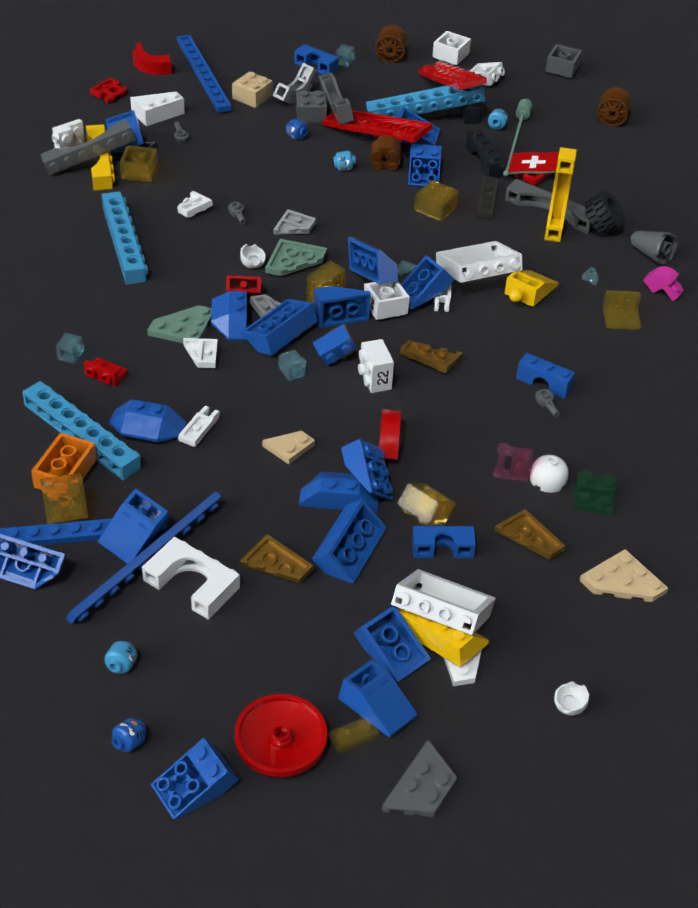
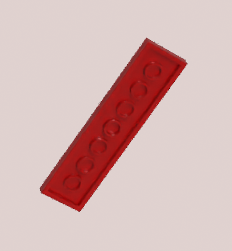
M444 61L436 62L432 66L424 65L421 69H418L419 75L458 90L487 83V78L481 76V74H475V72H470V70L449 65V63H444Z
M352 110L354 120L347 124H339L333 113L322 120V125L329 128H338L340 130H349L374 136L388 135L399 141L405 140L410 143L417 142L433 129L432 123Z

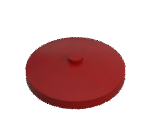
M273 694L259 698L242 711L236 722L235 745L239 756L250 768L263 775L290 777L301 774L319 761L326 748L327 726L322 714L312 703L298 696Z

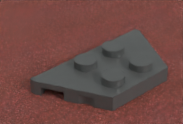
M426 741L382 805L383 812L389 813V810L404 811L406 815L420 814L421 816L434 817L456 784L457 777L429 741Z

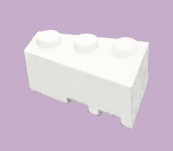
M177 92L130 97L131 111H135L136 117L145 126L185 114L184 98Z

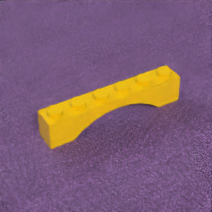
M104 124L86 126L87 142L106 131ZM111 151L99 155V161L91 168L94 190L113 189L112 183H115L112 155Z
M560 147L544 240L556 242L561 240L576 149Z

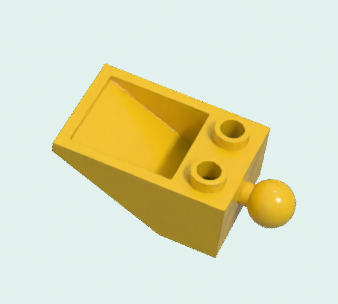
M521 270L513 272L507 277L504 294L508 295L512 302L521 301L526 305L534 307L553 291L559 283L534 271Z

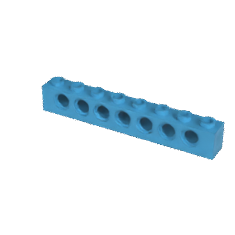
M482 84L458 90L450 86H443L366 102L367 112L395 117L403 106L418 115L485 101L484 87Z
M120 191L101 194L102 207L125 284L146 282L145 275H148V268L138 242V236L135 233V227L132 225V218L129 216V208L126 206L125 197L122 198Z
M39 381L22 391L24 405L60 433L95 443L97 461L121 480H126L141 469V457L137 451L130 449L123 441L114 437L110 431H106L98 422H94L86 413H82L74 404H70L62 395L54 392L50 386H46Z

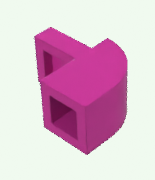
M658 267L649 272L643 280L652 293L663 288L672 301L678 299L684 291L681 284L676 280L679 274L670 267Z

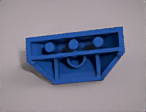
M229 291L213 298L211 324L228 341H246L241 331L246 328L247 292Z
M131 399L115 409L109 425L121 436L161 442L174 438L178 439L179 434L187 426V422L167 405Z
M322 471L301 489L299 506L343 510L347 504L363 499L373 512H378L379 496L369 493L353 474Z
M0 534L1 579L37 590L60 574L66 554Z

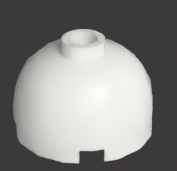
M543 455L533 463L530 471V481L533 486L536 484L538 487H541L540 490L543 492H559L563 486L567 485L569 469L565 461L560 457Z

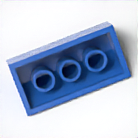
M348 237L351 271L379 285L398 281L399 268L392 259L381 250L355 238Z
M287 299L245 328L241 333L259 353L274 355L279 349L287 346L294 338L299 337L305 330L310 329L318 320L313 303Z
M363 499L347 504L312 560L325 574L348 583H354L387 527Z

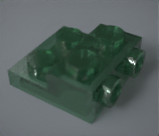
M588 470L578 472L572 510L612 516L617 478H613L610 474L596 475Z

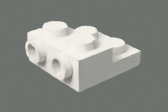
M502 62L478 63L470 72L486 77L487 83L483 85L491 86L494 82L498 81L500 76L504 75L505 70Z
M80 119L52 128V140L55 148H67L85 143L83 121Z

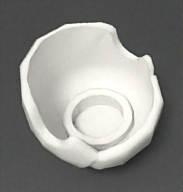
M245 244L241 248L240 259L247 268H260L265 263L266 254L256 244L253 246Z
M572 681L561 685L556 690L554 702L558 710L563 714L569 716L578 715L587 708L589 692L585 685L580 686Z

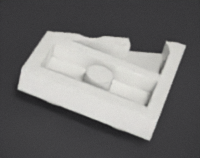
M192 191L190 193L191 197L185 198L177 206L178 213L186 217H192L194 214L205 211L213 206L211 199Z
M183 338V345L197 368H216L218 339Z
M482 649L461 668L444 658L453 686L475 683Z

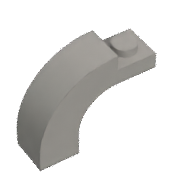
M303 63L294 81L289 85L279 82L273 96L289 104L296 103V92L310 91L313 85L310 82L317 69Z

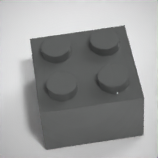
M556 44L548 55L546 72L554 75L558 74L565 78H572L580 66L582 50Z
M296 92L297 119L305 123H322V120L327 117L325 92Z

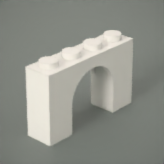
M173 537L142 566L143 581L158 590L180 572L196 571L203 574L207 581L191 596L192 610L208 620L240 588V574L235 570L227 568L218 560L210 558L202 551L196 550L185 541H181L176 537Z

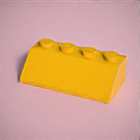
M397 607V610L421 644L460 668L489 643L488 639L476 632L471 635Z

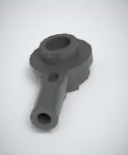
M175 122L174 125L177 132L174 133V138L176 142H187L189 138L188 132L182 130L180 122Z
M239 202L231 203L228 206V211L233 217L238 218L241 225H244L246 223L242 214L244 206Z
M546 389L537 391L535 395L537 403L549 409L553 417H558L560 412L552 402L553 393Z

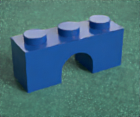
M304 44L295 50L294 63L300 66L303 63L318 65L317 72L325 75L338 70L339 57Z
M526 353L518 364L516 379L533 385L538 377L543 378L548 382L551 393L565 399L572 390L575 372Z
M413 526V558H433L434 549L438 546L449 547L453 552V558H474L476 546L474 527Z

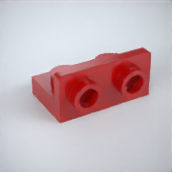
M98 357L93 362L88 360L84 362L86 376L117 387L128 375L126 368Z

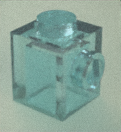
M340 45L336 51V56L339 57L338 65L349 67L352 61H355L356 53H354V47Z
M65 333L56 345L58 360L75 363L84 352L82 337Z
M296 350L279 355V369L289 381L305 376L306 361L303 357L301 358Z

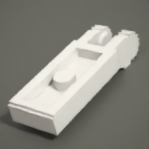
M451 284L443 293L434 297V311H438L439 303H445L444 310L449 312Z
M204 406L182 430L178 440L196 447L210 428L217 422L220 411L215 410L208 416L210 408Z

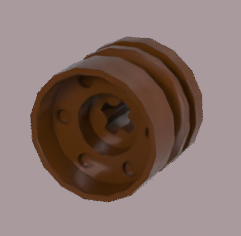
M388 25L381 29L376 44V53L381 60L393 63L402 58L407 36L401 27Z
M620 87L607 89L602 95L597 110L600 121L608 126L623 124L627 119L632 102L630 94Z

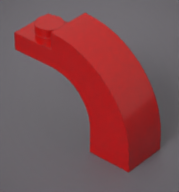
M136 43V49L132 52L133 64L138 70L152 75L172 74L169 54L150 55L144 51L141 43Z
M382 409L379 447L384 451V458L398 459L401 410Z

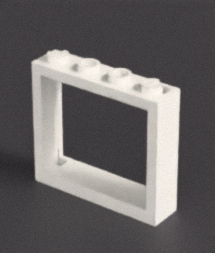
M497 241L436 252L437 264L459 282L523 270L522 254ZM466 267V272H462V268Z
M417 569L397 584L391 605L473 635L490 617L496 598ZM417 583H421L422 587H416ZM465 623L472 624L471 629L465 628Z

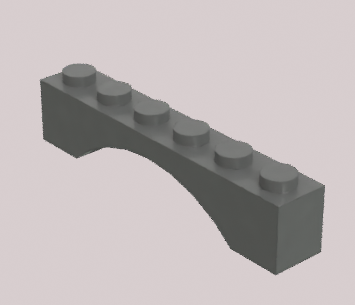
M333 73L318 76L321 91L325 92L326 101L339 124H347L353 121L351 103L348 98L343 99Z
M127 119L113 124L104 133L88 142L67 148H54L40 155L50 176L136 141Z
M515 179L507 187L505 200L518 206H535L549 210L552 193ZM568 200L565 219L574 229L588 234L594 227L587 217L585 206Z

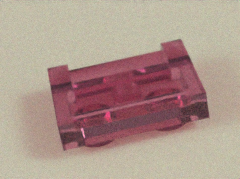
M505 443L499 444L497 449L499 455L497 467L494 469V476L500 479L528 482L533 449L509 447ZM506 456H512L510 470H505L504 468Z

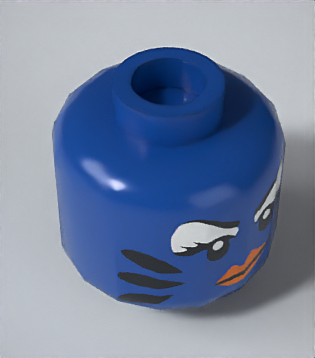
M292 119L286 125V133L293 139L302 140L308 133V126L301 120Z
M134 718L124 720L113 728L112 744L116 749L129 753L146 740L147 730L145 725L140 720Z

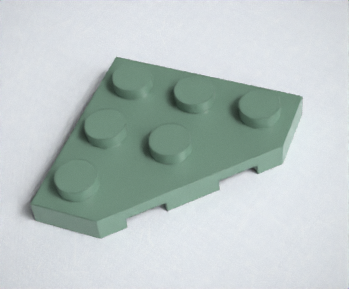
M280 239L265 267V273L283 276L321 264L327 255V248Z
M198 305L154 319L147 330L148 336L183 343V338L202 339L211 323L212 308Z

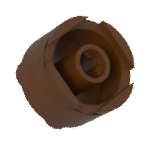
M384 135L372 142L370 162L374 170L387 169L395 171L399 166L402 147L401 143L397 142L394 137Z

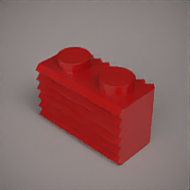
M228 275L226 293L229 291L247 292V294L261 295V277H240L236 275L233 277Z

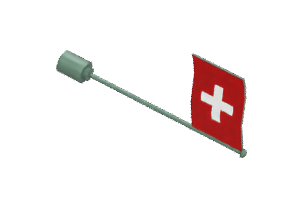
M528 99L520 100L517 106L516 117L519 119V124L507 167L503 172L504 176L519 173H555L559 152L514 153L522 120H527L532 110V102Z

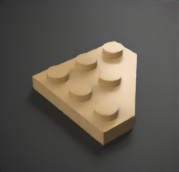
M626 549L582 574L579 580L593 594L602 595L604 592L614 594V597L626 599L638 597L644 598V601L647 602L655 601L668 591V587Z

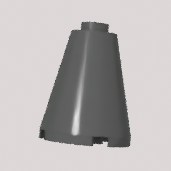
M636 231L631 236L632 246L662 265L667 264L666 261L673 258L678 243L675 242L677 236L671 232Z

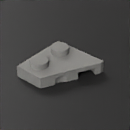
M287 209L273 230L275 235L309 234L317 222L314 217Z
M265 294L251 296L249 299V303L260 318L281 304Z

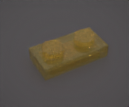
M362 718L328 732V738L338 755L379 738V731L375 726Z

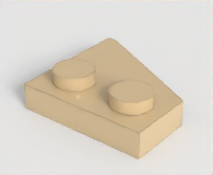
M303 431L265 439L262 441V446L287 464H290L315 446V439Z

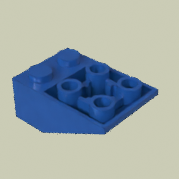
M134 110L105 119L107 129L113 124L127 119L136 141L114 149L115 153L124 152L131 147L137 148L144 143Z
M411 144L408 186L439 188L442 146Z
M362 439L341 447L345 466L368 492L393 501V488L389 482V471L385 465V454L382 448Z
M135 488L122 503L101 535L98 543L128 564L147 547L168 522V511Z
M370 660L343 679L338 699L389 738L418 715L389 672L373 660Z
M202 738L150 785L173 820H177L221 796L239 778L217 746Z

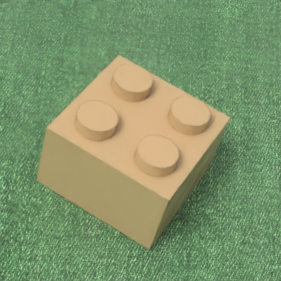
M249 71L232 83V99L254 108L273 96V81Z

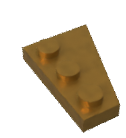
M410 340L400 347V354L444 373H447L463 356V352L457 351L454 354L447 352L448 349L446 348L432 349L428 344Z
M526 509L495 526V532L549 560L565 551V545Z
M268 534L240 560L241 566L299 584L314 570L312 564Z

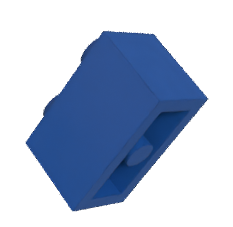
M344 325L313 342L326 367L357 349Z

